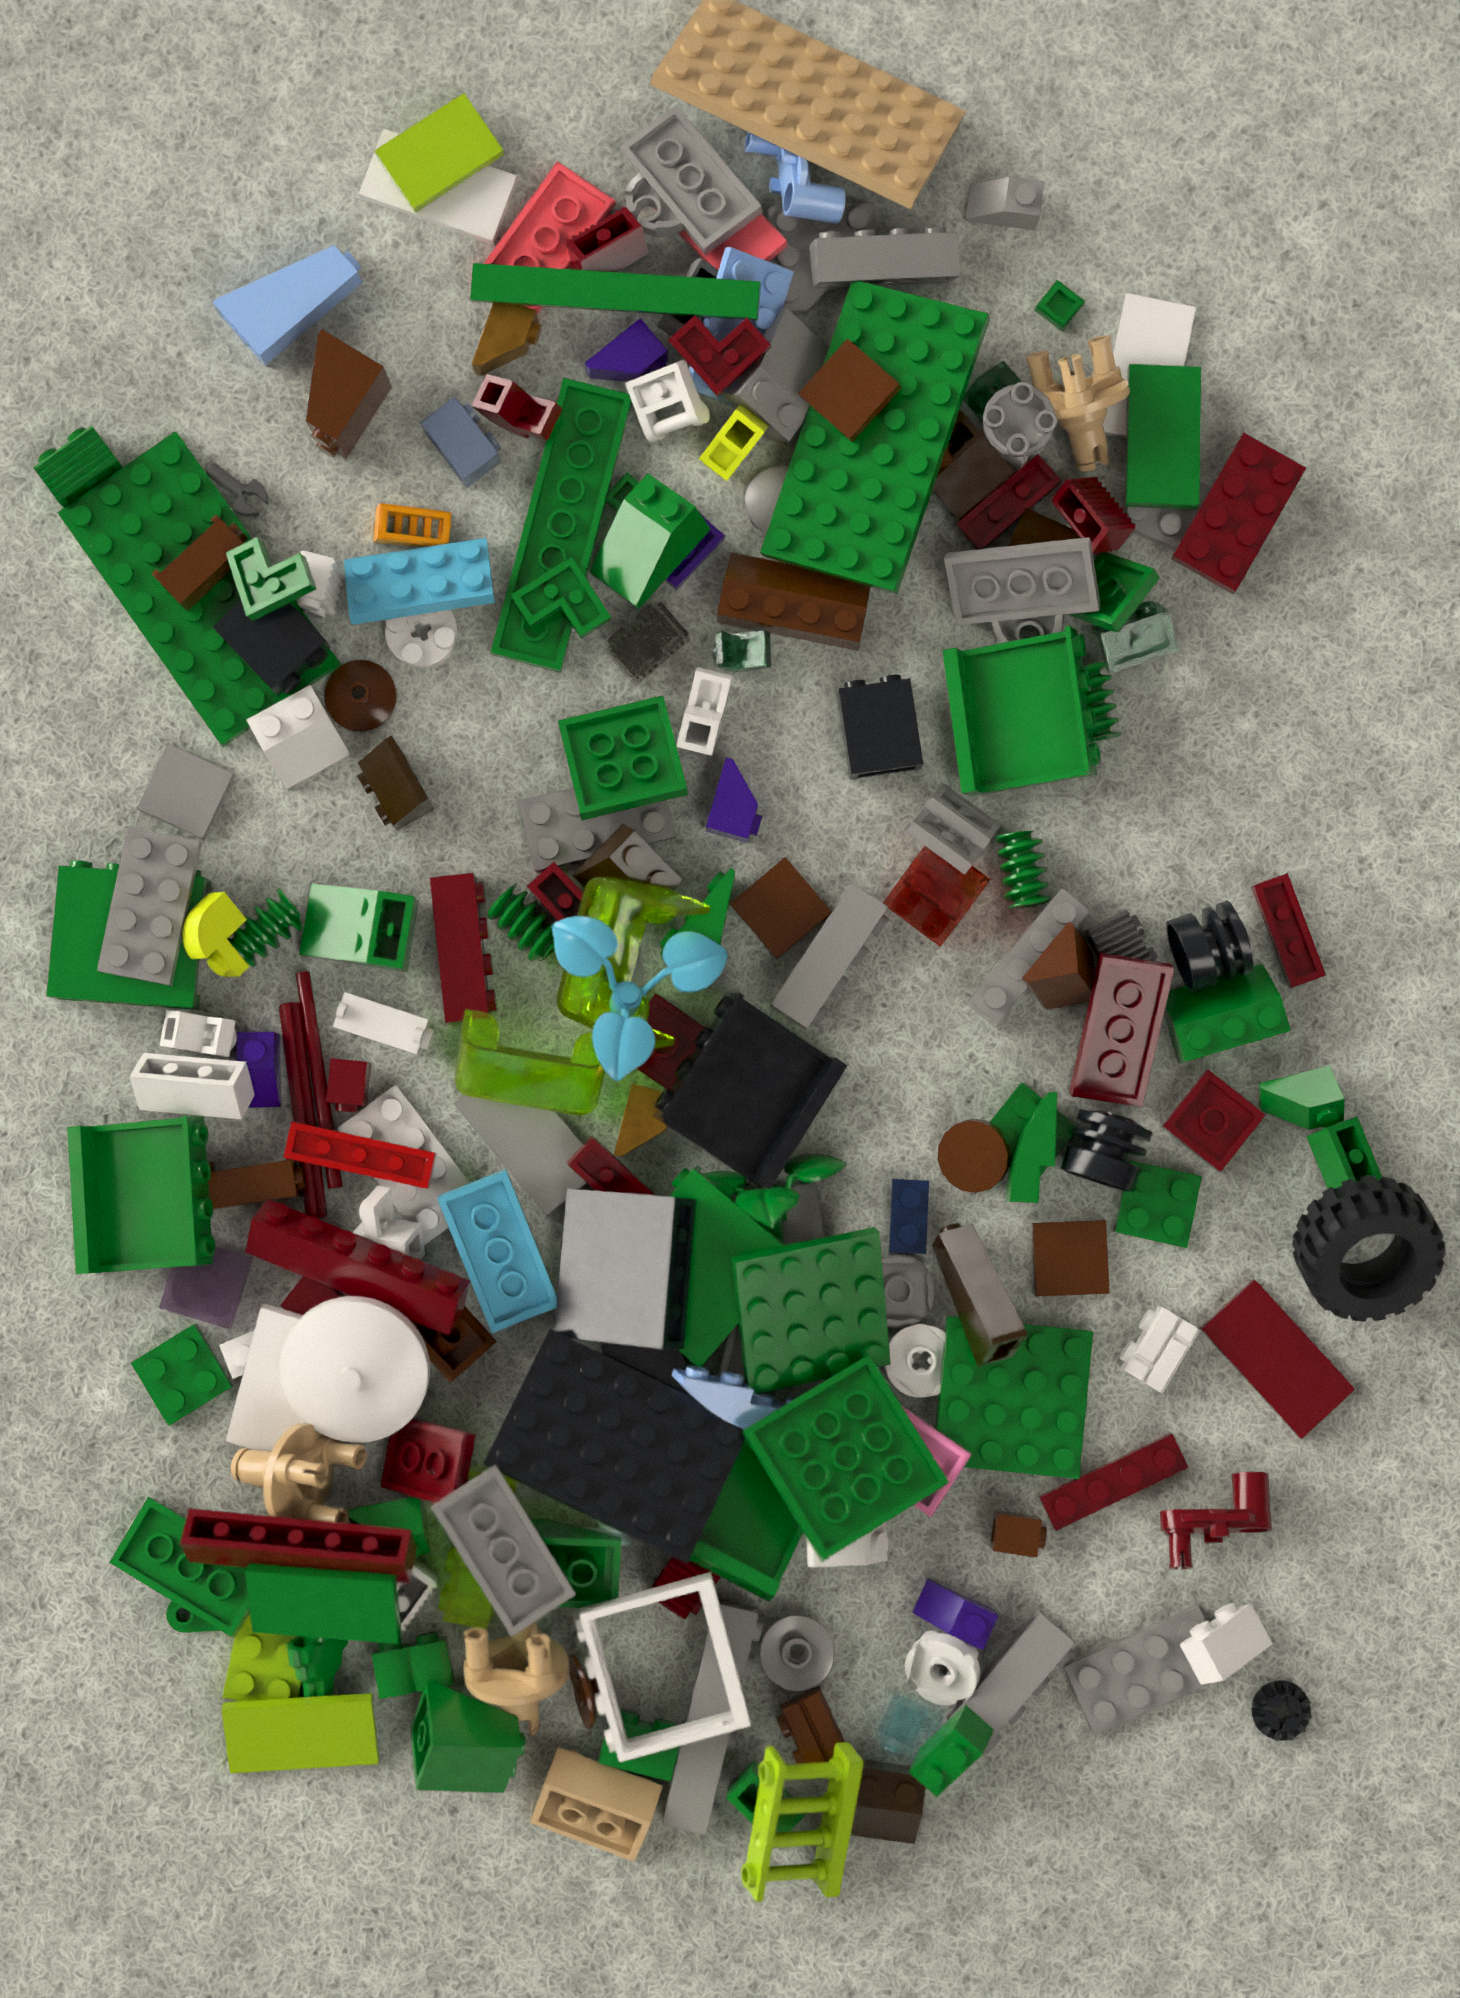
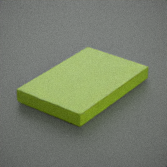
M462 93L374 150L377 158L415 213L504 156V150L465 93Z

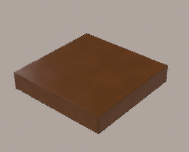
M847 338L798 394L849 441L853 442L902 387Z
M786 857L730 903V906L776 960L832 913Z
M1106 1220L1031 1223L1036 1297L1110 1294Z

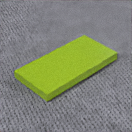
M372 1693L223 1702L221 1712L230 1773L379 1764L380 1755Z

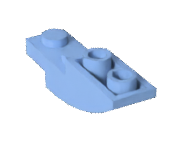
M688 1365L686 1370L673 1368L672 1376L704 1407L723 1420L742 1429L748 1428L796 1399L787 1397L786 1402L775 1401L772 1395L766 1393L755 1394L753 1393L754 1389L743 1381V1376L732 1372L722 1371L721 1376L710 1375L707 1369Z

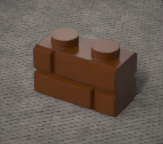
M820 1686L780 1705L782 1715L776 1717L784 1737L792 1736L798 1748L792 1752L796 1764L829 1762L833 1758L835 1743H846Z

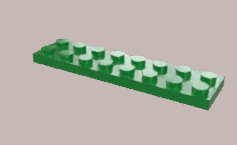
M564 377L556 402L563 409L545 444L490 652L492 656L559 673L562 672L573 630L570 621L561 609L530 628L512 600L511 594L570 557H573L584 576L587 577L606 498L632 405L628 393Z

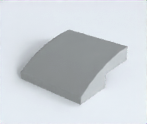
M942 783L906 832L965 875L1001 825Z

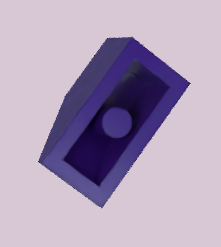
M640 318L585 362L586 374L591 379L629 382L666 367L668 350Z
M726 757L706 824V832L748 843L750 835L757 836L763 815L756 814L758 809L756 799L734 760Z
M237 1032V1061L247 1063L255 1094L248 1108L281 1107V1035L276 1032Z
M928 1578L912 1611L913 1614L949 1635L981 1650L984 1649L998 1618V1614L994 1609Z

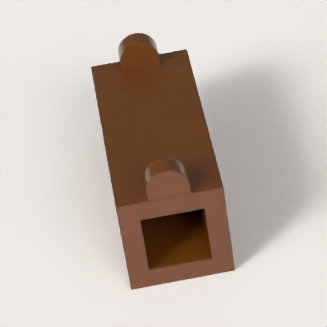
M216 514L210 519L214 524L161 573L157 569L152 573L186 611L191 609L231 571L226 552L244 544L248 539L234 522L227 526Z
M287 1158L284 1161L215 1171L213 1161L208 1162L211 1168V1177L208 1181L209 1198L212 1201L213 1210L261 1203L267 1199L274 1201L302 1196L301 1188H306L303 1166H298L296 1160Z

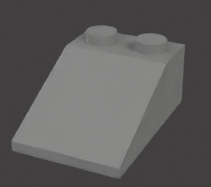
M783 307L773 324L763 335L772 348L722 392L721 395L736 408L741 403L769 426L764 433L772 440L789 442L804 422L810 406L798 393L823 366L829 347L787 307Z

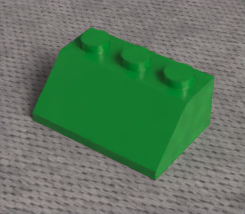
M1263 964L1254 966L1253 972L1242 976L1236 971V978L1227 980L1223 975L1218 976L1216 985L1193 993L1186 986L1170 990L1164 1011V1017L1179 1064L1291 1031L1281 995Z

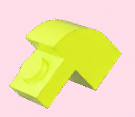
M740 403L699 457V460L727 481L769 426Z
M225 892L208 893L192 908L183 924L182 940L185 951L190 959L208 958V966L217 975L239 977L249 968V965L227 938L247 919Z

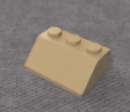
M557 1747L530 1823L634 1862L652 1822L663 1786L652 1782L647 1777L635 1776L614 1767L598 1764V1761L584 1757L577 1751Z

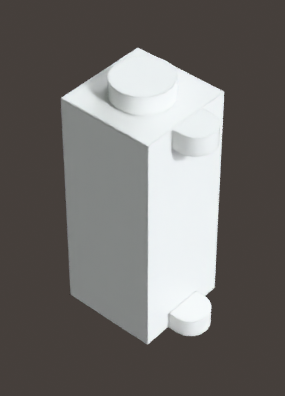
M346 992L338 1005L333 1025L336 1029L421 1056L423 1049L429 1050L435 1034V1030L430 1028L432 1022L428 1019Z

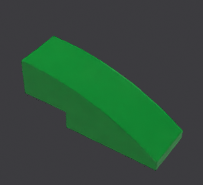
M1047 1092L1044 1094L1021 1132L1010 1165L1005 1202L1039 1203L1040 1166H1055L1057 1092Z

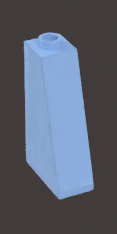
M333 245L218 297L213 304L221 317L266 366L362 283L358 273L361 266L348 251L342 254Z

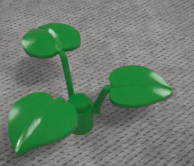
M824 1154L799 1155L788 1160L784 1166V1172L790 1174L787 1177L785 1187L763 1190L751 1189L745 1191L741 1187L746 1184V1178L736 1172L720 1170L704 1173V1175L729 1197L733 1194L737 1195V1206L785 1243L783 1222L787 1220V1212L793 1209L800 1200L799 1193L792 1190L793 1183L798 1179L803 1182H816L826 1179L847 1167V1162Z

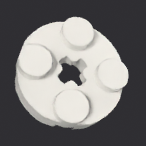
M451 610L393 618L385 621V638L388 647L399 661L409 666L422 669L435 667L443 663L451 655L456 644L458 626ZM421 623L423 626H431L432 630L427 632L428 639L422 641L420 637H412V633L416 630L415 625Z
M918 1323L904 1327L892 1336L889 1341L891 1365L885 1366L889 1380L900 1392L908 1396L921 1398L940 1394V1374L945 1332L935 1326ZM924 1351H927L930 1354L927 1359L930 1364L929 1368L926 1370L922 1367L917 1370L913 1369L914 1359L911 1357L913 1353L922 1354Z
M926 1631L911 1647L905 1660V1673L908 1680L910 1677L912 1678L913 1682L917 1685L916 1691L924 1699L943 1706L955 1705L957 1700L964 1698L967 1700L971 1697L980 1680L981 1669L977 1660L978 1651L973 1645L964 1643L954 1636L935 1631ZM935 1664H942L950 1671L944 1675L940 1673V1667Z

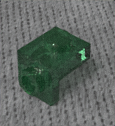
M1003 360L974 381L966 391L963 401L983 422L986 404L992 396L1006 386L1015 385L1022 381Z
M757 630L736 634L719 631L715 633L716 642L713 645V657L718 668L732 673L771 668L769 631Z

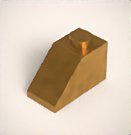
M493 303L472 361L474 373L482 376L526 355L530 344L536 345L540 337L542 324L538 323L537 311L522 305Z
M631 1084L614 1151L615 1156L623 1157L667 1130L665 1124L653 1117L657 1111L654 1104L662 1091Z

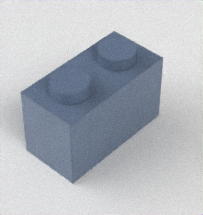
M454 397L420 423L424 433L467 488L501 463L498 454L501 446L489 431L483 434L476 425L480 419L468 403L462 406L457 398Z

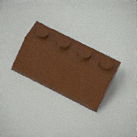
M731 552L717 611V623L858 651L871 587L788 563Z

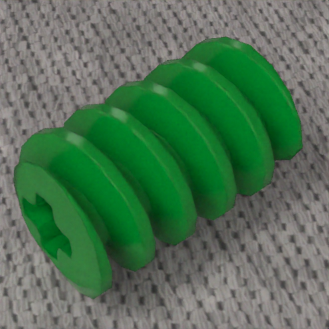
M1107 662L1083 666V671H1088L1091 681V692L1086 693L1088 707H1093L1096 717V728L1091 729L1093 742L1113 739L1122 735L1121 732L1110 731V727L1118 723L1119 718L1108 717L1107 714L1117 708L1116 704L1105 702V698L1114 694L1113 689H1106L1102 686L1104 683L1112 680L1111 675L1100 674V670L1109 666Z
M1019 831L996 837L998 844L1007 845L998 851V857L1009 860L1000 865V871L1011 874L1002 880V886L1013 888V890L1005 893L1003 896L1004 900L1015 903L1006 909L1033 907L1051 900L1050 896L1039 894V891L1049 886L1046 881L1037 880V876L1045 873L1047 869L1035 865V862L1044 858L1045 854L1033 851V847L1043 843V839L1031 836V833L1034 831Z
M516 883L492 904L487 917L490 920L501 917L497 927L500 930L511 927L507 936L510 941L522 937L517 948L520 951L531 948L528 959L532 962L542 958V961L555 951L552 933L554 923L547 926L544 925L548 915L546 911L538 915L534 914L538 905L536 901L527 905L523 903L528 894L526 890L516 895L513 893L517 885Z
M280 888L277 889L279 902L267 897L265 900L269 910L264 911L258 906L254 907L257 919L254 921L244 915L247 919L244 922L246 928H238L233 933L234 937L232 939L227 938L244 961L252 967L257 965L254 953L263 958L269 956L266 944L275 949L280 947L277 935L287 940L292 938L289 926L299 931L303 929L300 919L302 914Z

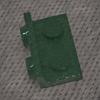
M1146 601L1140 603L1118 633L1096 625L1091 626L1093 634L1098 637L1104 662L1109 663L1106 669L1110 674L1179 650L1169 611L1158 602Z

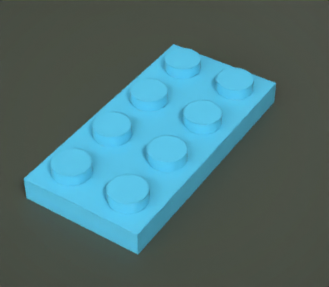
M487 538L344 559L348 611L351 625L495 603Z
M507 1169L437 1196L491 1333L557 1308V1294Z

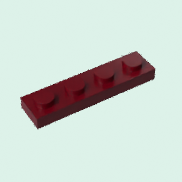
M1169 1433L1079 1476V1479H1073L1041 1494L1039 1498L1054 1530L1057 1531L1189 1467L1173 1434Z

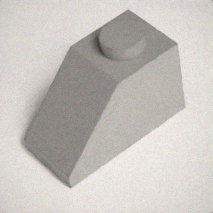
M1008 176L971 184L965 221L1036 231L1041 214L1045 181Z

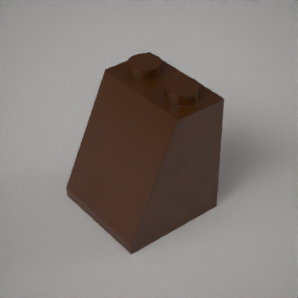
M321 329L317 337L306 423L312 432L311 437L318 442L316 444L318 449L330 457L334 458L336 454H339L347 459L392 386L384 366Z

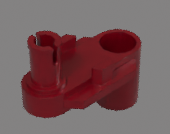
M1240 1472L1232 1474L1234 1509H1172L1161 1511L1160 1529L1161 1532L1168 1536L1169 1569L1178 1570V1567H1181V1570L1193 1569L1191 1535H1194V1533H1204V1543L1219 1544L1223 1543V1537H1230L1229 1533H1264L1272 1531L1269 1474L1265 1472Z

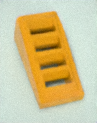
M380 503L376 507L373 542L416 547L449 544L452 512ZM388 516H394L393 533L387 532ZM403 517L409 518L408 535L401 534ZM418 518L424 519L423 537L416 536ZM432 519L439 520L437 539L431 538Z

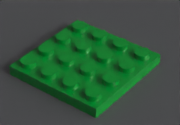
M875 1227L732 1257L745 1383L754 1389L753 1393L760 1394L828 1379L867 1355H870L877 1367L891 1365L880 1233Z
M946 1316V1335L943 1344L940 1374L941 1385L940 1394H938L935 1429L972 1453L964 1468L1079 1479L1094 1331L1023 1324L1028 1335L1013 1357L978 1367L959 1317Z
M870 1355L845 1368L742 1432L821 1562H824L949 1483Z

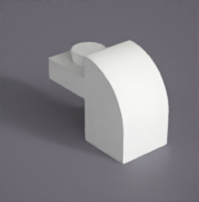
M697 667L676 747L712 756L723 721L733 676Z
M166 1010L160 1046L228 1058L230 1050L233 1049L236 1042L237 1034L234 1029L236 1021Z
M377 1186L362 1201L359 1215L363 1221L353 1233L378 1244H383L405 1255L421 1259L425 1255L421 1223L395 1219L391 1188Z

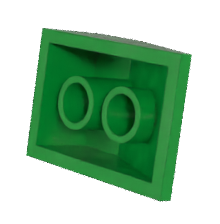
M647 473L623 500L589 572L630 604L640 609L711 529L693 504Z
M529 1518L576 1594L557 1608H581L619 1597L622 1541L620 1536L549 1519Z

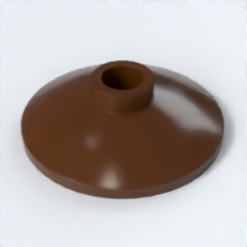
M354 660L341 665L332 673L325 687L324 699L326 708L336 723L348 730L363 732L373 730L388 720L396 705L397 692L392 677L383 667L367 660ZM359 687L364 688L365 696L362 699H354L353 691Z
M575 1654L568 1655L569 1676L574 1688L575 1701L584 1725L587 1729L594 1727L597 1706L594 1694L600 1692L596 1678L590 1679L583 1663Z

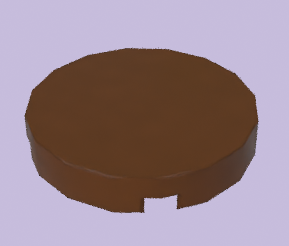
M969 1119L956 1123L944 1133L938 1146V1162L941 1172L950 1184L962 1191L978 1193L989 1190L1004 1179L1010 1168L1011 1150L1009 1143H1006L1001 1130L986 1120Z

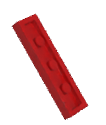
M291 1121L283 1158L429 1189L437 1153Z

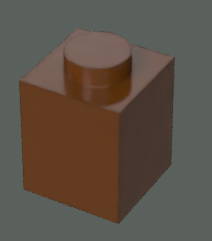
M995 1510L990 1539L992 1551L1037 1558L1038 1548H1045L1047 1527L1042 1526V1520L1038 1516Z

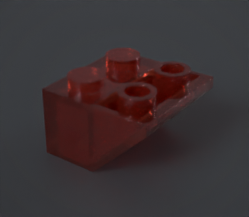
M924 846L883 904L941 947L991 879L974 866H971L964 875Z

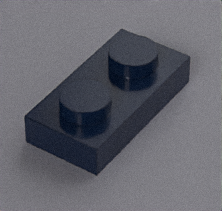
M892 1179L889 1252L926 1254L929 1180Z

